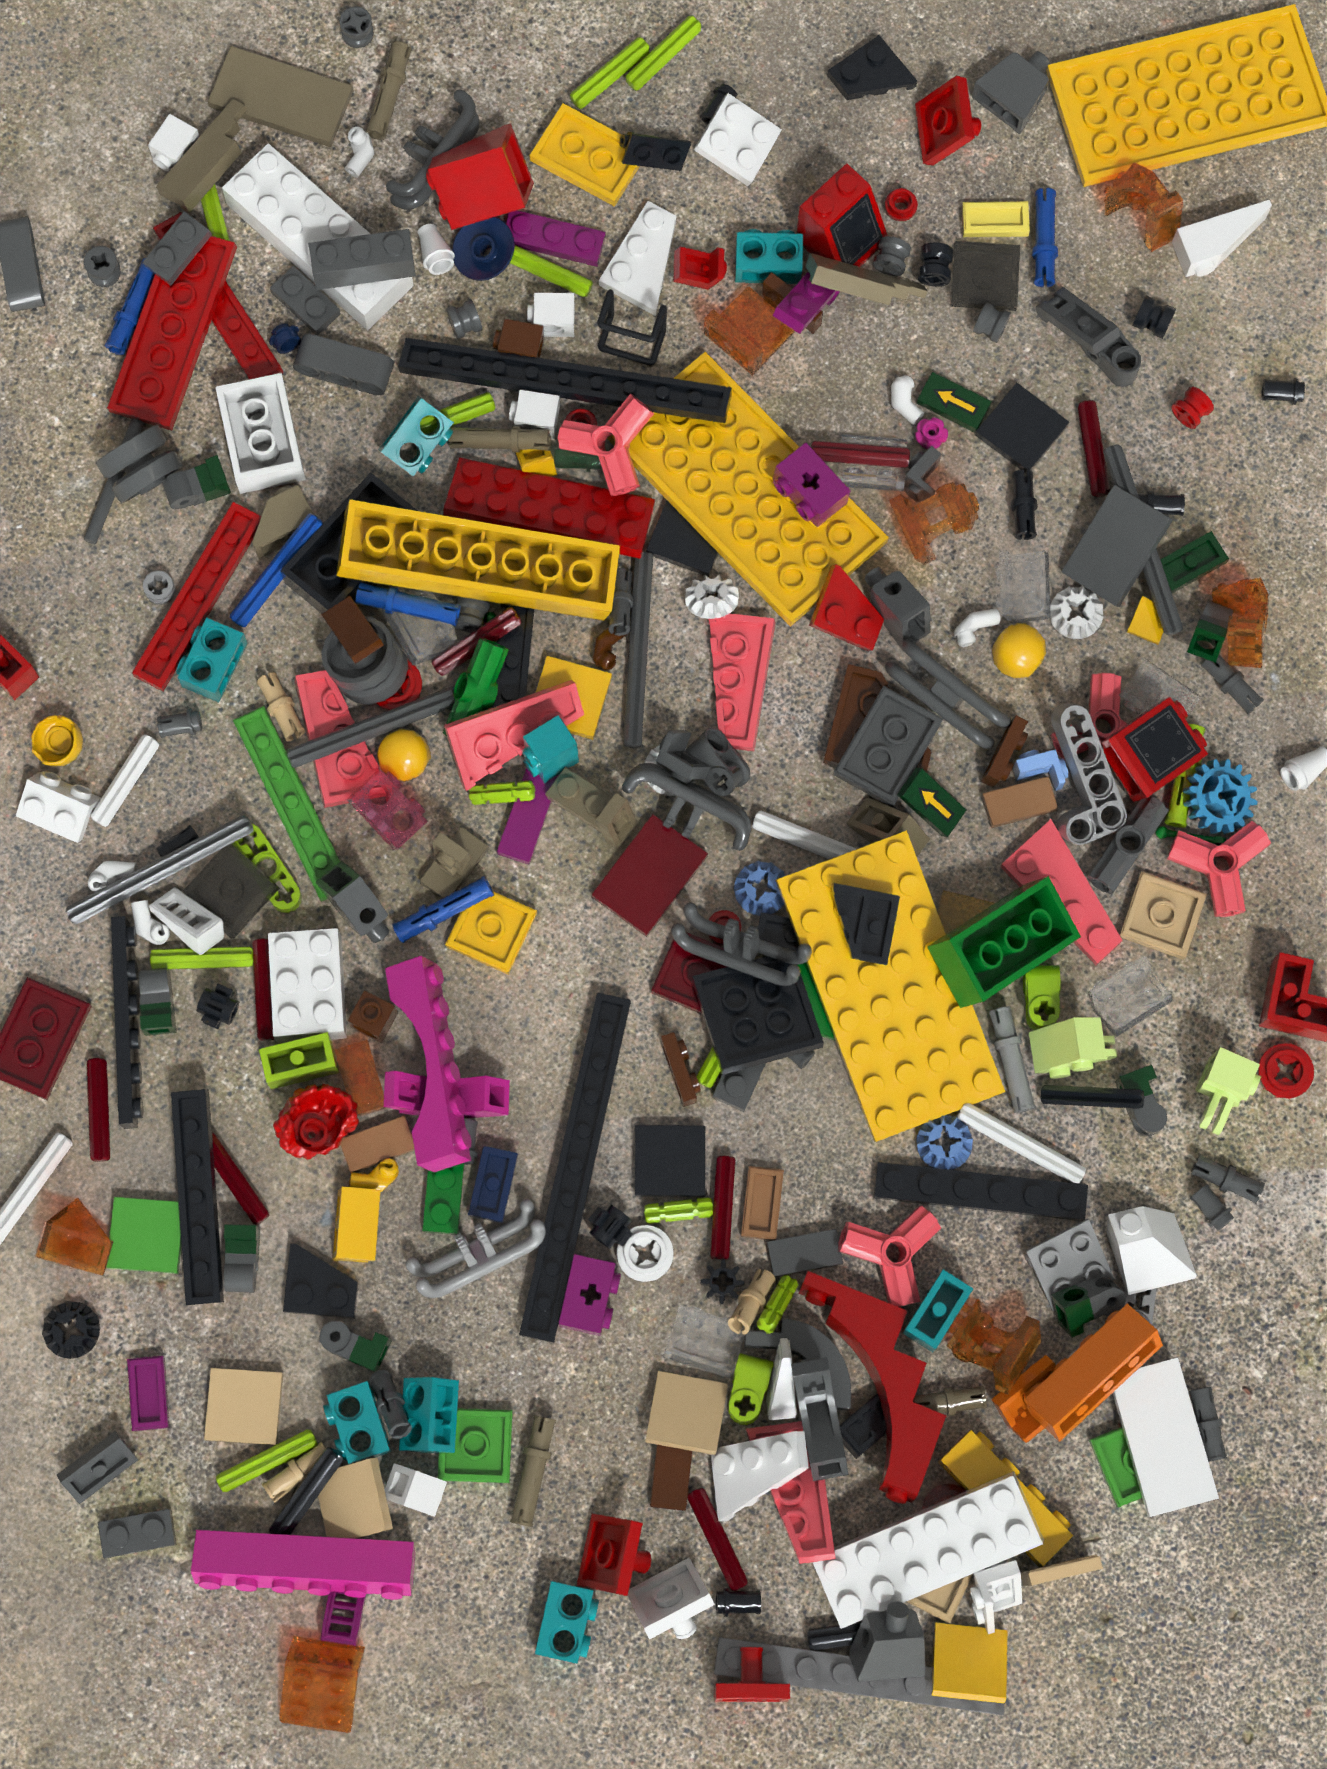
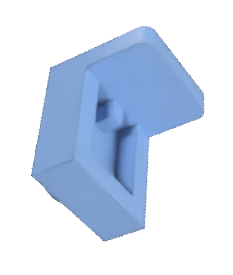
M1056 749L1040 754L1038 750L1025 752L1019 755V759L1016 760L1012 768L1016 781L1049 773L1055 791L1062 789L1066 782L1065 778H1068L1065 760L1058 758Z

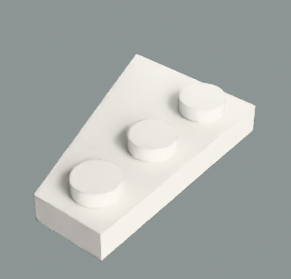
M647 201L600 277L599 286L606 290L612 289L615 295L656 316L677 216Z
M793 1431L717 1448L716 1455H711L718 1521H729L736 1516V1512L745 1506H752L760 1500L759 1497L771 1489H778L809 1468L804 1431Z

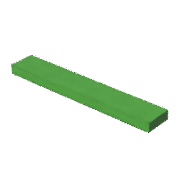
M262 706L234 719L233 722L322 902L328 898L315 882L340 863L295 769L289 763L287 752L265 707Z

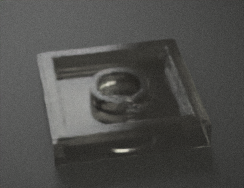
M954 241L950 307L983 309L988 301L994 304L997 310L1016 311L1018 305L1020 245Z
M232 843L222 848L183 891L197 903L221 918L225 934L229 938L234 939L280 888L235 843Z

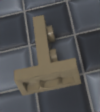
M566 767L545 794L548 800L602 833L607 844L617 850L637 824V820L626 798L618 793H615L613 797Z
M462 827L459 828L452 839L440 832L432 842L436 860L420 879V884L441 899L459 890L488 852L489 846Z

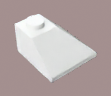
M1140 1206L1108 1215L1106 1234L1128 1295L1196 1278L1195 1269L1174 1213Z

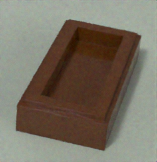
M351 596L321 614L355 664L384 646Z
M657 1445L650 1507L686 1511L692 1451Z

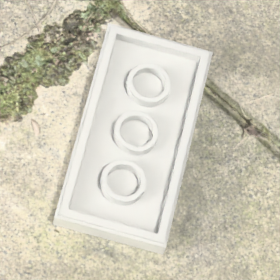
M1174 1358L1139 1368L1113 1392V1397L1147 1516L1152 1517L1219 1499L1179 1359Z

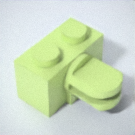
M1074 1017L1029 1032L1034 1072L1049 1073L1051 1079L1071 1076L1070 1070L1073 1072L1091 1070L1094 1068L1093 1063L1117 1058L1116 1049H1105L1106 1046L1115 1044V1036H1103L1101 1017Z
M1221 1047L1208 1058L1195 1089L1197 1092L1210 1097L1199 1122L1200 1128L1207 1129L1220 1102L1222 1105L1212 1128V1133L1220 1135L1231 1108L1238 1107L1242 1100L1246 1101L1249 1095L1253 1096L1261 1079V1076L1256 1074L1260 1064Z

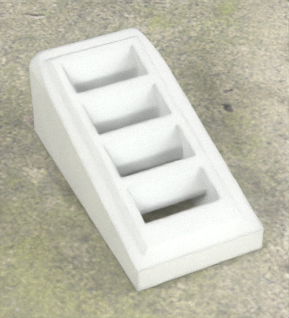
M176 887L149 905L150 911L199 955L204 954L224 938L222 919ZM178 903L179 906L170 912L169 909Z
M780 1338L766 1397L769 1420L796 1418L795 1415H797L791 1366L792 1356L790 1340L788 1338Z

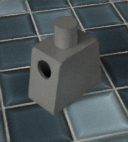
M1036 51L1028 60L1018 53H1011L975 82L972 98L1018 134H1021L1047 91L1049 78L1043 72L1047 69L1050 61L1039 51Z
M876 567L865 576L864 580L871 588V604L884 618V626L901 649L902 642L905 639L911 638L916 643L931 633L930 604L900 571H894L887 576L881 567Z
M343 861L315 882L346 923L360 936L367 935L373 943H377L388 935L389 929L383 923L388 913L362 877Z
M899 1601L891 1602L887 1607V1611L872 1612L864 1616L849 1651L858 1682L925 1676L924 1634L917 1613L912 1609L909 1610L906 1604Z

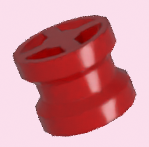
M1192 386L1186 390L1185 397L1182 400H1176L1172 404L1171 409L1174 416L1184 426L1195 429L1200 424L1201 418L1208 416L1214 410V405L1202 390Z

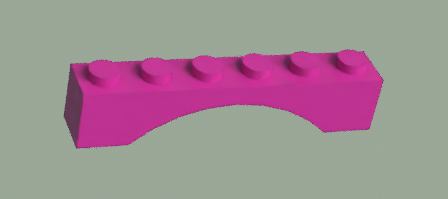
M421 955L387 967L385 972L390 1001L402 1009L411 1020L421 1039L425 1053L427 1071L425 1097L420 1115L412 1130L417 1165L429 1171L437 1172L471 1161L469 1148H471L472 1141L465 1127L464 1114L466 1113V1106L463 1098L460 1096L458 1086L460 1072L454 1062L452 1049L455 1046V1042L448 1027L447 1016L449 1015V1007L443 997L441 986L444 981L443 973L438 964Z

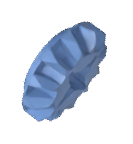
M756 861L753 864L744 866L736 877L734 893L739 905L748 913L760 916L761 912L773 914L780 910L784 902L775 880L784 877V871L772 862ZM765 876H768L767 887L772 889L773 892H764L757 901L756 888L752 884H759Z
M942 1115L922 1125L917 1135V1150L922 1160L930 1167L953 1170L960 1167L969 1158L972 1151L973 1138L968 1125L959 1120L957 1116ZM942 1128L945 1129L948 1138L959 1140V1142L949 1146L948 1157L945 1156L942 1146L930 1144V1142H935V1140L941 1138Z

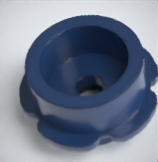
M287 323L276 326L271 332L272 336L269 339V344L273 345V348H276L280 354L293 351L301 343L298 327L295 325L289 326Z

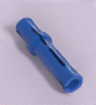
M1043 188L1035 191L1036 224L1035 246L1032 248V257L1035 259L1034 284L1038 287H1044L1045 274L1047 287L1053 286L1056 282L1055 259L1058 257V248L1055 246L1056 191L1051 188H1046V201H1044Z
M143 258L121 310L117 311L113 318L115 323L104 345L105 348H109L110 352L117 355H124L155 276L142 263L146 258Z
M360 582L356 594V604L385 609V613L388 614L398 612L453 626L457 625L458 620L456 618L459 619L460 604L400 592L397 587L391 586L390 589Z
M482 876L475 882L429 906L423 904L418 907L419 911L397 923H393V929L401 943H405L410 938L428 929L430 931L437 929V924L465 911L490 896H494V892L486 877Z

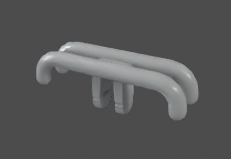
M529 1199L523 1200L520 1204L521 1213L518 1217L488 1233L485 1232L481 1222L474 1225V1232L477 1238L470 1242H467L465 1236H462L461 1233L455 1235L454 1238L459 1247L431 1262L420 1263L416 1258H409L406 1261L407 1270L413 1276L420 1277L416 1282L417 1291L424 1297L440 1298L536 1249L544 1240L546 1228L543 1221L539 1219L532 1222L535 1216L534 1203ZM531 1223L532 1232L526 1239L496 1254L493 1245L519 1233ZM464 1260L469 1267L437 1284H430L424 1278L436 1275Z

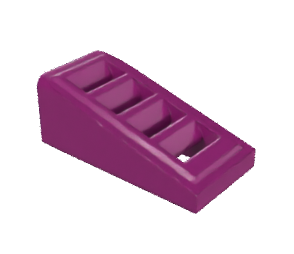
M330 1592L327 1599L320 1640L357 1646L366 1596L357 1598L356 1603L336 1601L337 1593L344 1594V1592ZM335 1608L355 1611L354 1617L335 1616ZM332 1623L352 1626L351 1633L331 1630Z

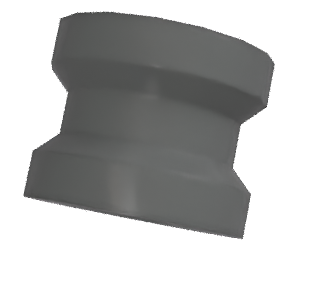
M358 6L349 7L344 10L339 20L342 39L348 46L353 48L367 46L374 36L371 15L366 9Z
M882 237L878 245L880 253L875 256L873 266L881 273L901 276L904 274L906 268L904 260L910 255L911 246L900 238Z
M96 246L86 253L84 267L93 284L99 287H109L118 281L121 274L120 265L116 255L110 248ZM106 261L105 264L97 265V263Z
M472 299L465 301L461 307L451 306L446 308L449 322L457 339L463 338L467 332L473 331L476 333L483 330Z
M987 301L977 319L973 332L978 335L984 333L990 337L991 341L997 343L1007 326L1011 312L1007 310L999 311L995 309L994 304Z
M464 597L457 598L456 604H460L461 609L459 619L456 618L458 623L456 626H453L454 628L472 633L485 624L484 616L488 614L490 609L488 602Z

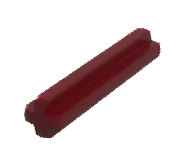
M1094 400L1082 401L1078 405V414L1090 490L1094 497L1105 496L1110 491L1106 460L1103 454L1104 448L1097 404Z
M813 441L811 444V448L824 462L907 468L910 461V450L908 448Z
M512 607L506 609L433 658L431 662L436 672L444 676L473 656L479 638L495 642L519 626L522 620L517 611Z
M262 938L253 940L252 943L257 1037L260 1041L275 1040V1038L273 1037L268 939Z
M92 1058L87 1060L90 1158L95 1162H104L110 1159L107 1062L104 1058Z
M212 1132L215 1169L252 1223L255 1225L262 1223L270 1216L268 1210L217 1136Z
M725 1155L718 1156L716 1160L710 1257L714 1260H728L730 1255L736 1160L735 1157Z
M698 1488L690 1492L687 1499L729 1588L732 1591H736L748 1584L747 1577L720 1521H718V1516L705 1489Z

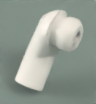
M353 127L348 132V140L351 142L354 156L345 166V170L351 176L358 178L373 158L374 148L368 132H365L361 127Z
M903 375L897 377L891 385V405L911 424L915 425L923 417L924 412L911 402V391L914 387L913 379Z
M989 609L970 613L954 630V638H957L958 645L961 647L971 646L976 641L973 632L979 628L999 625V611L997 609Z
M104 861L90 874L88 879L89 889L96 892L117 881L119 878L138 870L137 862Z
M148 900L131 903L136 933L152 944H164L170 936L169 928L151 918Z

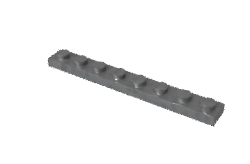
M721 1637L718 1639L715 1675L741 1678L740 1647H763V1681L1004 1715L1005 1703L932 1696L933 1667H925V1676L858 1682L850 1656Z

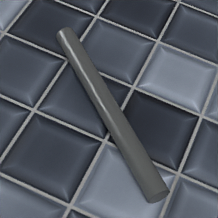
M131 419L122 444L141 433L144 426L141 420ZM125 471L107 479L84 536L86 542L91 544L97 543L115 498V494L112 491L113 485L124 476Z

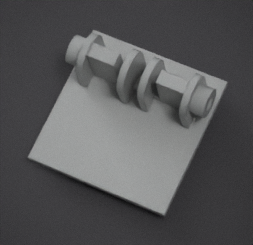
M1089 1219L1027 1249V1254L1024 1255L1028 1265L1034 1268L1052 1311H1055L1051 1296L1053 1293L1096 1276L1103 1275L1112 1281L1115 1280Z

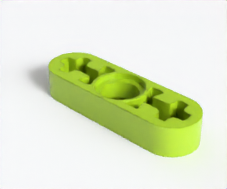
M252 824L254 831L249 835H257L254 838V843L260 853L254 856L247 844L241 846L240 844L244 841L243 838L235 841L233 845L273 907L282 913L293 912L302 901L300 889L260 828ZM265 859L273 860L277 865L275 873L269 877H263L257 872L259 863ZM279 880L287 892L294 891L291 894L292 901L288 904L284 900L276 901L280 898V894L274 883Z

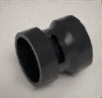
M937 242L921 246L920 259L923 264L919 267L918 281L932 287L948 285L951 280V270L948 267L953 260V248L947 244Z
M1146 295L1132 326L1141 330L1147 328L1153 332L1154 336L1163 339L1176 308L1169 305L1161 306L1156 303L1155 299Z

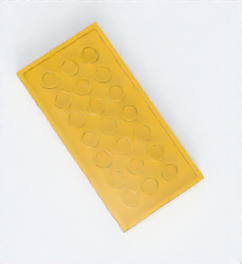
M1295 4L1049 64L1046 69L1083 187L1327 127V96Z
M704 352L673 379L732 387V397L726 423L653 412L654 415L630 443L629 453L632 463L658 492L791 627L817 604L831 565L837 564L841 566L846 574L850 576L888 542L889 537L850 498L844 507L819 527H816L811 521H805L797 512L796 504L788 496L783 497L773 483L775 467L797 450L799 446ZM609 436L607 439L615 445V436Z
M907 830L775 880L799 944L807 943L812 949L811 957L806 963L874 1142L929 1122V1120L932 1121L942 1115L945 1116L958 1111L965 1103L973 1105L1005 1092L973 1005L963 1008L959 1007L927 946L945 936L946 933ZM832 883L900 896L887 965L850 958L831 890Z

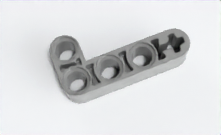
M1060 704L1052 712L1051 722L1082 805L1062 814L1057 820L1056 828L1063 840L1083 845L1122 828L1126 822L1127 813L1089 712L1079 705ZM1069 713L1075 714L1076 717L1071 721L1072 726L1066 725V721L1070 719ZM1085 742L1088 745L1089 752L1086 758L1080 760L1077 756V749ZM1098 774L1101 783L1099 788L1092 792L1089 788V781L1092 776ZM1110 806L1113 812L1112 818L1107 823H1103L1101 813L1104 808ZM1079 819L1082 828L1080 833L1073 837L1070 833V826L1075 820Z

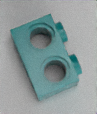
M749 229L744 232H737L735 283H763L772 272L786 284H798L802 278L803 234H796L790 230H781L777 233H763L757 229ZM755 251L760 256L752 259L748 258L745 253ZM781 252H788L792 254L793 257L790 259H782L778 256V254Z
M417 396L378 450L410 475L414 476L417 471L422 474L432 462L433 457L430 454L437 444L442 447L451 437L453 430L450 427L454 422L420 396ZM432 415L437 420V427L432 433H423L420 429V422L425 416ZM409 442L414 443L417 447L416 456L411 460L401 459L400 448L402 445Z
M206 618L202 627H196L191 638L193 646L188 657L184 655L181 658L176 674L182 688L219 703L245 650L247 640L244 633ZM221 638L225 640V644L220 649L212 650L208 648L210 642L214 639ZM207 668L211 670L210 675L206 679L197 680L194 678L195 673L199 669Z
M435 1377L404 1378L403 1398L405 1404L403 1408L412 1426V1430L407 1436L400 1438L399 1451L455 1453L459 1380Z
M368 1381L326 1395L329 1404L323 1405L329 1426L336 1424L340 1438L334 1440L335 1446L344 1459H347L348 1464L392 1452L381 1415L376 1408L372 1387ZM347 1398H356L360 1403V1410L353 1417H345L341 1412V1405ZM359 1432H367L371 1437L370 1447L363 1452L355 1451L352 1446V1439Z
M551 1581L536 1646V1655L576 1664L579 1662V1657L587 1658L591 1636L585 1635L588 1620L595 1621L599 1599L593 1598V1590ZM569 1594H576L582 1599L583 1608L578 1615L569 1616L562 1609V1601ZM561 1630L571 1632L575 1639L574 1647L568 1652H560L554 1646V1637Z

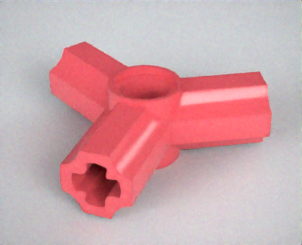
M630 394L604 426L564 420L559 428L557 438L559 449L598 456L610 495L616 496L629 493L640 487L629 453L630 443L654 413L642 401ZM614 435L615 445L610 451H606L605 441L609 436Z
M1113 673L1092 674L1090 680L1089 714L1100 742L1127 724L1119 716L1121 676ZM1104 719L1108 721L1111 726V732H1100L1096 728V720ZM1054 732L1050 735L1053 746L1058 756L1065 760ZM1085 742L1078 747L1077 755L1089 750Z
M1253 821L1249 822L1219 846L1178 830L1167 859L1205 874L1209 882L1214 916L1230 917L1246 911L1238 869L1267 848L1271 842L1262 827ZM1215 857L1224 858L1229 864V869L1219 870L1214 865L1213 859Z
M918 1206L889 1235L846 1222L839 1238L838 1252L877 1264L880 1267L888 1303L897 1307L921 1302L911 1262L912 1256L942 1227L934 1215L923 1206ZM890 1243L896 1245L900 1252L896 1262L890 1261L886 1255V1249Z

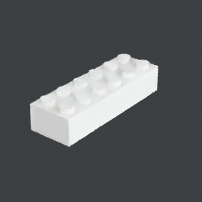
M269 143L222 187L226 204L313 282L314 277L308 243L370 234ZM412 277L322 290L368 331L414 285Z
M1013 1471L835 1546L836 1559L813 1562V1565L838 1624L842 1629L863 1620L864 1616L868 1613L887 1610L891 1602L899 1601L904 1603L1043 1544L1044 1538L1017 1476Z

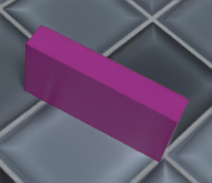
M165 1356L127 1359L132 1431L170 1428Z

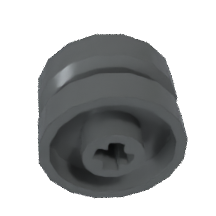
M158 424L121 444L95 462L104 478H112L124 471L127 475L115 482L112 488L120 504L139 494L142 496L165 482L168 475L183 467V463L173 450H168L153 457L152 454L162 448L167 440Z
M365 617L384 646L355 664L333 631H331L325 639L321 655L323 667L343 694L355 703L371 705L385 701L398 691L405 681L408 662L407 655L385 624L373 617Z

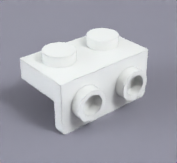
M38 772L27 779L16 817L78 843L83 840L92 809L97 806L101 797L92 794V790L88 787L71 785L62 781L61 777L53 772Z
M1016 1560L1011 1562L1002 1561L987 1567L985 1570L974 1573L975 1587L970 1588L974 1603H971L977 1624L984 1623L988 1634L995 1633L994 1612L1022 1604L1021 1573Z

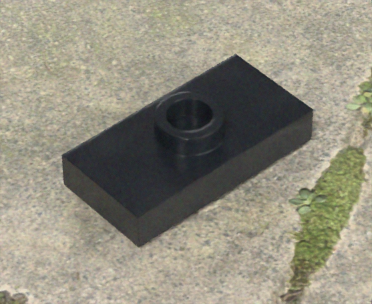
M878 1393L839 1425L843 1445L855 1459L859 1458L886 1435L885 1418Z

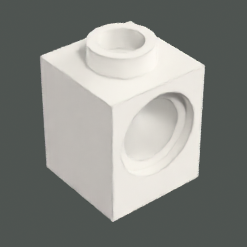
M169 114L148 144L153 162L162 170L170 171L199 138L198 130Z
M534 293V305H528L527 323L544 326V337H574V293Z
M520 390L518 401L512 400L509 420L514 421L515 426H521V429H550L551 438L555 439L560 411V398L558 395Z
M394 1463L384 1490L387 1500L435 1517L447 1482Z

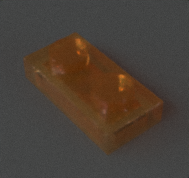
M368 1040L334 1049L346 1092L351 1094L353 1100L358 1103L357 1117L385 1109L384 1092Z

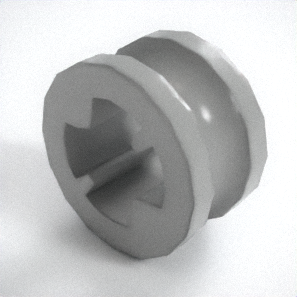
M154 571L145 577L143 589L150 602L162 605L172 600L175 595V585L169 574L164 571ZM157 581H162L164 586L168 584L167 588L162 589V594L156 595L154 589L150 591L151 588L156 587Z

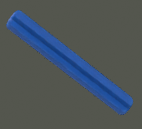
M311 513L304 518L231 612L230 618L233 622L241 627L247 626L283 580L280 570L323 525L321 519Z

